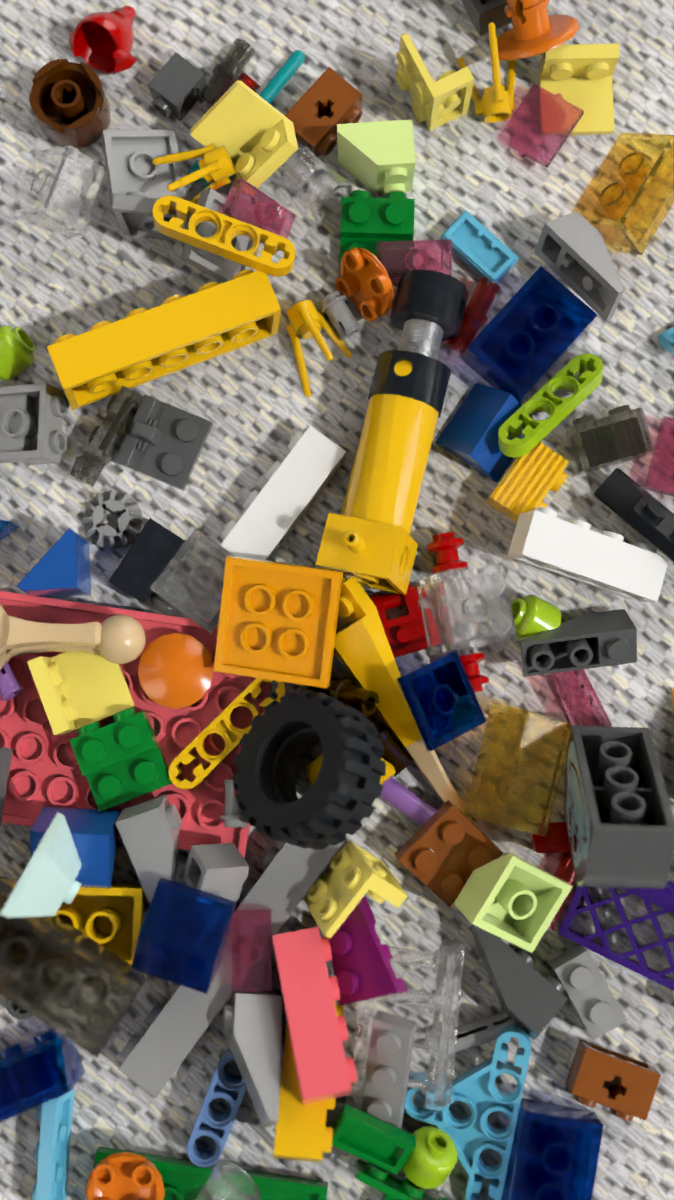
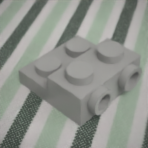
M48 383L0 387V463L22 462L28 465L60 463V455L67 449V438L64 432H62V417L66 416L69 411V403L66 396L63 395V390Z

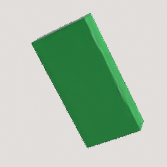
M347 1104L343 1106L331 1126L333 1127V1146L396 1175L416 1147V1136Z

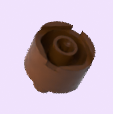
M68 59L51 61L37 71L32 80L33 86L31 94L29 93V102L45 135L52 142L67 150L83 148L96 142L101 137L102 131L106 130L110 124V106L96 72L85 63L69 62Z

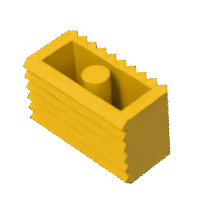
M539 442L528 454L516 458L486 502L517 523L520 513L533 511L535 507H547V504L542 502L549 490L557 493L569 475L563 470L569 461L542 442Z

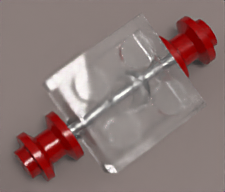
M454 532L437 534L432 536L433 542L426 545L427 551L436 554L437 564L431 568L432 576L416 581L429 655L457 652V655L461 656L447 659L448 665L456 667L458 679L451 683L452 689L460 688L461 695L482 692V684L489 683V677L480 674L478 663L485 659L484 653H469H474L473 649L496 646L517 640L504 565L465 570L468 569V562L459 560L457 550L464 545L463 538H455Z

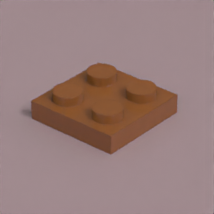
M448 800L395 853V856L400 863L450 907L455 902L473 870L498 859L503 852Z

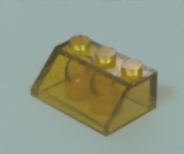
M622 132L572 213L576 211L580 213L601 233L605 244L617 252L642 255L674 203V135Z
M492 702L463 815L546 837L568 751L571 725L573 724Z

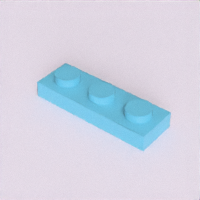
M57 1088L44 1095L40 1102L37 1115L38 1121L41 1123L40 1139L35 1149V1161L38 1163L37 1180L33 1186L32 1200L67 1199L74 1088Z

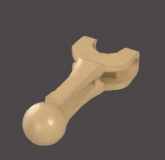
M0 604V670L12 657L51 651L83 652L102 655L109 662L126 664L135 660L145 647L146 636L143 627L136 619L128 615H114L104 620L101 624L98 622L49 624L9 616Z

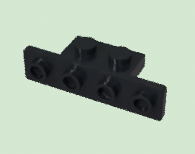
M616 468L599 486L594 495L674 561V513L621 469Z

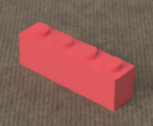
M318 926L272 935L273 950L302 1104L305 1105L350 1095L352 1090L351 1083L357 1082V1074L353 1057L345 1058L342 1041L349 1040L344 1015L337 1017L334 1001L340 1000L336 975L330 977L328 975L326 961L332 960L328 937L321 938Z

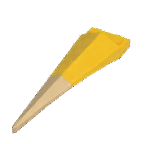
M353 575L342 581L333 654L358 687L374 691L378 694L379 703L369 700L368 702L372 706L377 707L376 713L393 732V736L407 755L413 759L412 762L443 804L449 800L472 821L443 769L413 706L389 646L377 608Z

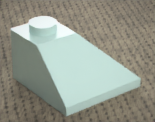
M59 812L56 813L0 913L7 918L55 916L62 902L70 905L81 886V883L75 879L82 864L64 815Z

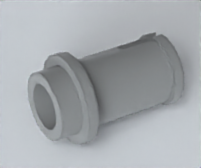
M334 291L320 301L322 306L320 311L322 314H327L341 341H344L354 335V331L357 333L362 328L345 303L347 297L341 295L339 291Z
M224 780V815H221L220 819L224 820V827L247 828V820L243 815L244 810L239 808L236 796L234 795L233 780Z

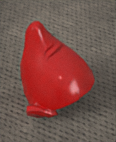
M126 5L110 13L95 12L85 16L78 23L75 31L69 35V44L73 56H80L92 68L103 74L115 75L130 69L137 61L131 54L134 41L133 21L136 15L135 9Z

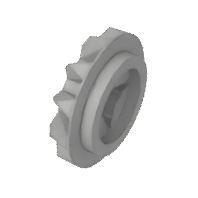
M110 490L104 493H97L95 498L86 504L82 521L86 535L96 545L105 549H120L128 546L137 538L142 528L143 519L139 505L127 493ZM105 506L114 514L123 513L117 519L118 528L121 532L118 533L110 525H102V522L107 519Z

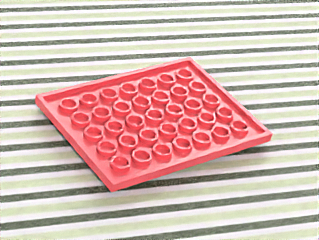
M0 591V604L7 615L27 621L49 624H82L90 622L101 624L104 620L114 615L122 614L133 617L141 624L145 632L146 642L142 653L149 643L162 635L172 633L190 635L205 645L212 657L214 668L219 623ZM64 652L30 653L12 657L9 661L13 672L24 690L9 700L1 701L0 699V747L13 748L1 822L32 827L43 807L99 810L87 777L82 775L70 743V739L78 737V733L75 730L65 735H54L27 661L40 656L51 658ZM142 653L135 660L126 664H120L134 701L136 713L147 712L168 769L172 761L256 678L214 671L211 686L203 699L191 706L173 709L155 703L148 698L140 686L138 666ZM265 681L260 684L263 692L259 697L253 699L250 693L245 698L246 701L256 707L260 715L264 712V707L260 706V704L266 698H270L272 683L268 684ZM244 706L237 707L231 714V722L239 729L247 728L253 719L250 709ZM113 716L98 721L100 728L114 723ZM210 734L204 740V749L209 755L217 756L223 752L225 740L219 734ZM242 744L236 747L194 788L180 789L172 783L106 810L120 811L121 813L123 809L166 795L170 806H176L181 818L178 849L190 850L191 845L234 843L242 857L245 858L250 824L247 822V828L224 827V820L220 819V816L224 815V780H233V775L237 774L234 760L235 755L240 754ZM196 747L190 753L197 758L188 765L182 762L178 765L181 770L178 778L181 781L187 778L193 781L196 778L193 770L200 763L204 764L205 769L211 765L210 762L199 755ZM234 789V795H236L238 790ZM118 831L117 840H122L121 835Z

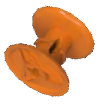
M506 0L507 5L504 7V13L506 17L511 18L513 27L497 38L499 60L528 58L562 45L580 29L578 20L569 15H548L546 6L549 4V0Z

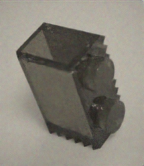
M623 405L608 411L609 416L595 419V416L592 414L573 421V426L568 429L565 435L577 475L649 456L655 450L642 407L631 410L630 405Z

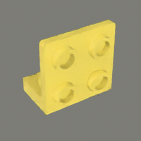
M409 34L401 35L399 51L396 52L398 70L395 71V77L400 89L403 92L409 91L413 99L411 102L412 111L419 123L424 121L429 131L467 114L474 84V77L468 66L457 72L455 70L447 71L434 82Z
M619 44L560 45L542 54L539 64L541 134L543 136L612 134L614 130L612 75L620 58Z
M240 80L236 81L190 129L191 136L205 147L214 143L216 148L225 146L236 170L237 190L246 197H249L298 150L293 122Z
M64 652L51 658L40 656L27 661L54 735L68 734L82 726L101 721L118 712L134 707V701L120 664L109 662L102 655Z
M350 839L333 856L329 867L308 890L304 901L322 934L331 938L366 893L380 904L386 900L397 908L400 907L408 895L381 859Z

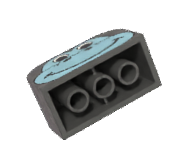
M571 725L564 771V817L577 884L582 887L664 889L668 882L674 855V816L649 728Z

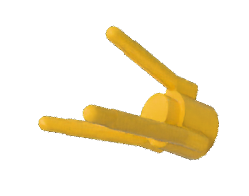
M490 22L488 24L493 86L484 89V96L481 98L475 84H473L471 94L476 116L483 115L484 122L486 123L507 121L512 117V111H515L514 85L516 61L509 60L505 91V86L501 85L495 23ZM458 57L457 64L460 70L467 67L464 59Z
M214 143L201 149L165 155L152 160L154 165H161L204 157V159L198 161L199 170L168 184L167 190L170 192L203 177L207 182L214 180L205 189L211 188L216 191L218 188L230 183L229 177L236 174L235 167L225 146L216 148ZM201 192L192 198L190 202L197 204Z
M304 300L295 304L287 311L290 324L286 326V330L292 341L305 397H310L311 390L299 336L301 335L303 339L313 337L326 360L331 361L333 355L320 333L323 328L347 358H352L353 354L344 341H341L340 336L328 323L324 314L321 311H317L313 301Z

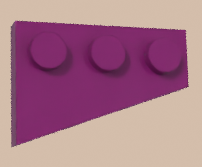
M365 895L335 934L328 938L332 954L334 976L336 975L340 992L339 1006L408 991L403 979L397 978L389 962L393 957L388 946L381 944L375 931L376 919Z

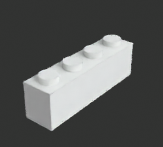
M311 425L305 433L298 431L287 446L290 453L281 463L277 460L265 475V479L268 482L260 492L254 490L243 504V508L246 511L238 522L234 519L231 520L221 533L220 537L223 539V542L220 546L231 556L270 561L345 461L346 451Z
M535 507L533 511L519 514L508 557L635 601L658 602L670 558L656 554V547L644 543H635V545L623 542L624 536L610 531H602V534L590 530L591 524L577 519H569L567 522L556 518L557 512L544 507Z

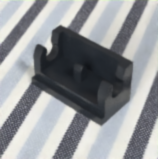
M150 518L109 582L144 604L185 540Z

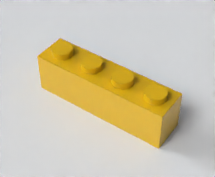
M334 1001L337 1017L343 1016V1005L339 1006V1003ZM287 1024L273 1158L322 1163L323 1153H331L333 1127L325 1126L327 1110H335L336 1098L305 1105L302 1104Z

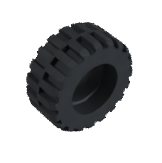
M302 690L297 694L294 692L280 697V702L273 701L264 707L265 712L262 715H256L251 721L250 725L252 728L248 734H243L240 740V744H242L240 754H236L234 760L237 774L233 775L234 789L239 791L235 796L239 808L244 810V818L251 826L256 827L259 833L304 849H325L329 845L335 846L344 842L347 839V833L355 834L363 826L361 824L363 818H369L376 808L372 805L376 796H381L384 786L380 784L381 776H385L386 762L381 760V756L385 754L381 739L376 738L378 730L374 724L367 720L366 715L359 710L326 694L316 693L312 690ZM321 742L323 756L319 774L312 787L303 796L297 798L296 776L299 766L307 752L317 743Z

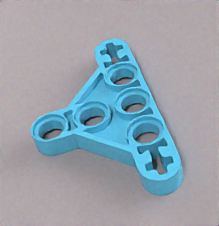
M510 1024L503 1027L497 1035L493 1056L449 1083L442 1084L427 1079H418L409 1085L406 1092L404 1108L408 1115L415 1120L436 1125L438 1129L447 1133L455 1142L458 1151L457 1158L469 1175L465 1200H479V1194L477 1193L481 1190L483 1177L490 1179L489 1196L486 1200H501L531 1054V1037L518 1025ZM511 1037L518 1038L519 1046H521L516 1050L514 1064L506 1062L509 1049L506 1043L510 1042ZM503 1073L512 1075L516 1079L517 1087L513 1091L504 1092L496 1086L495 1078ZM417 1091H425L431 1096L433 1104L426 1109L418 1108L412 1101V1094ZM455 1101L465 1102L470 1107L471 1114L467 1118L458 1119L451 1114L449 1106ZM494 1111H501L508 1116L510 1123L506 1128L496 1129L489 1124L488 1115ZM485 1149H494L500 1153L502 1161L496 1166H488L481 1160L480 1153Z

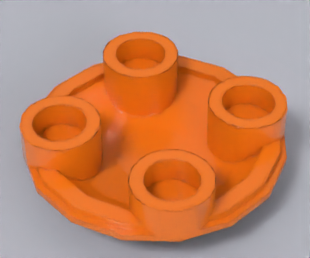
M354 247L347 250L341 259L340 277L335 280L337 291L349 298L356 308L360 310L363 318L369 322L387 315L393 306L394 293L391 279L385 267L375 255L366 249Z
M181 633L162 635L149 643L140 657L138 666L140 686L148 698L160 706L173 709L188 707L203 699L211 686L214 673L212 657L205 645L194 637Z
M121 1152L111 1154L97 1163L88 1177L85 1193L87 1200H163L165 1191L162 1176L152 1162L139 1154Z

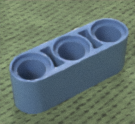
M230 1048L224 1051L220 1057L188 1141V1157L192 1163L200 1167L212 1166L219 1160L247 1089L242 1075H231L226 1070L225 1063L235 1060ZM219 1097L224 1098L229 1102L231 1109L223 1113L217 1112L212 1107L211 1101ZM204 1135L210 1136L216 1142V1147L210 1150L203 1149L197 1143V1138Z

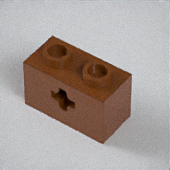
M328 67L284 115L293 122L298 148L313 161L321 154L325 156L330 154L337 145V124L359 122L363 114L361 111L362 94L332 68Z
M580 1039L565 1084L569 1091L574 1094L573 1099L583 1105L594 1108L596 1103L610 1107L609 1112L621 1119L632 1121L634 1116L646 1121L661 1074L652 1065ZM615 1076L619 1081L618 1086L610 1085L609 1089H607L604 1081H613Z

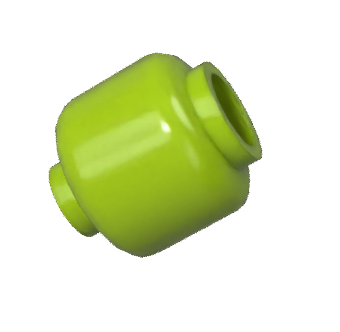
M9 325L0 326V379L5 381L17 377L29 368L34 361L33 352L36 349L29 335L18 326L15 328Z
M530 594L522 598H516L510 604L505 615V624L507 625L509 635L520 642V640L542 631L559 627L562 624V616L558 607L536 595Z
M423 1126L413 1133L416 1136V1147L402 1169L407 1178L416 1186L424 1189H435L445 1182L457 1163L458 1151L455 1142L447 1133L434 1126Z

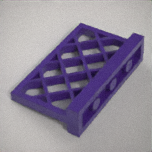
M668 880L664 889L621 888L625 892L620 894L617 893L616 888L608 887L612 896L595 903L592 902L587 887L577 885L558 934L674 991V979L666 976V974L672 972L674 974V957L668 943L674 941V935L665 938L657 919L659 915L668 912L674 913V883ZM634 894L643 899L648 914L629 920L620 899ZM584 897L586 906L579 908L581 900ZM614 901L623 923L603 929L595 908ZM651 903L661 907L662 909L654 911ZM589 910L597 932L585 936L570 929L575 915ZM651 919L659 940L639 946L631 925ZM625 928L633 949L619 953L611 948L606 934ZM600 937L602 944L593 940V938ZM662 945L670 967L656 971L648 967L642 952ZM636 954L639 962L629 958V956Z

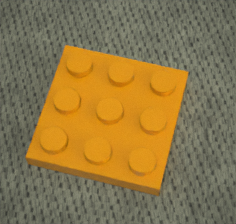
M227 556L214 671L327 689L330 685L343 571Z

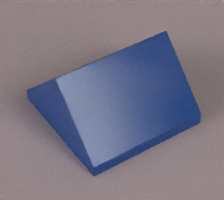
M475 383L435 443L497 483L513 460L512 457L505 456L498 447V430L522 405L511 393Z
M69 528L20 581L17 587L30 595L46 598L91 595L89 543Z
M43 807L30 829V859L56 813L59 812L66 818L82 864L75 880L81 883L80 887L111 888L118 838V828L115 822L121 814L120 811L104 810L99 812V810Z

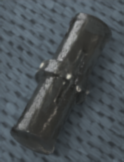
M236 38L220 64L216 63L212 70L213 76L198 97L199 103L203 104L206 101L203 105L204 107L210 109L236 81L240 80L239 76L255 54L253 48L247 51L250 47L249 43Z

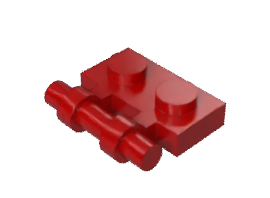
M427 583L414 587L412 584H409L406 595L390 593L380 596L377 593L369 596L377 608L394 658L445 644L435 607L422 611L419 609L417 601L431 597ZM402 605L406 606L408 615L387 620L385 610Z

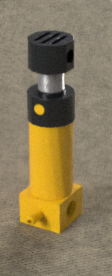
M414 269L405 271L400 276L390 316L394 326L402 331L399 349L384 351L378 356L368 396L369 404L341 515L328 513L315 564L319 568L343 571L342 581L354 575L362 587L402 595L407 593L418 544L410 536L437 421L441 417L451 376V370L444 363L438 361L437 356L441 341L453 340L459 336L469 295L463 282L442 272Z

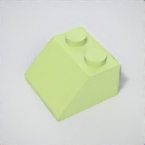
M412 119L337 124L338 163L375 194H384L385 196L386 193L392 191H400L405 194L406 192H412L416 163Z
M508 853L473 870L454 904L471 924L533 953L573 886L539 867Z

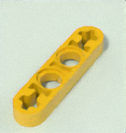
M163 196L153 205L154 225L158 232L165 236L271 276H285L294 267L295 247L285 237L177 196ZM171 210L176 211L177 218L172 217L169 222L164 221V214L168 215ZM188 216H191L188 225L189 228L188 230H186L184 228V222L187 223ZM201 222H211L216 226L217 231L211 237H202L197 234L195 228ZM245 235L253 241V245L246 251H239L232 246L231 241L236 236ZM259 243H264V251L261 250V257H257ZM278 250L283 251L284 258H281L278 263L273 262L272 255H275Z
M256 678L172 761L168 773L173 785L185 790L196 787L240 745L243 734H248L252 726L249 725L244 729L235 727L231 722L233 710L244 706L250 709L253 719L256 715H260L256 707L246 701L245 698L251 693L253 699H256L263 692L260 684L264 681L271 684L274 680ZM275 681L279 685L275 690L279 696L275 700L269 697L266 698L260 706L266 707L273 701L280 702V697L286 695L285 683ZM213 733L221 735L225 740V748L217 756L209 755L203 745L205 738ZM196 747L199 755L210 762L211 765L205 769L204 764L200 763L193 770V774L196 777L193 781L188 778L181 781L178 778V775L181 773L178 765L181 762L185 765L192 763L197 757L190 752Z

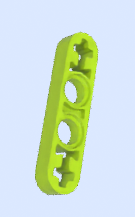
M584 353L577 355L500 426L498 430V447L505 456L512 458L528 454L601 384L603 378L602 360L596 355ZM564 389L571 391L573 394L567 398H559L554 395V392ZM538 411L549 415L548 418L541 421L534 420L529 416Z

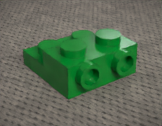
M364 190L351 191L349 197H341L339 277L343 254L354 247L366 249L375 255L385 267L390 278H400L405 271L412 270L415 199H407V194L400 191L388 192L385 198H371V194Z
M134 707L112 715L114 723L101 728L98 721L76 729L78 737L70 739L82 775L87 777L99 812L172 784L169 779V769L147 712L136 713Z

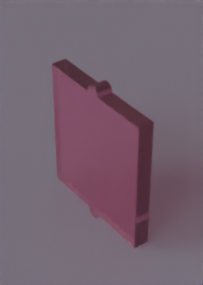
M533 84L498 139L518 151L521 158L527 156L548 168L584 112L582 109L563 100L560 93L554 95Z

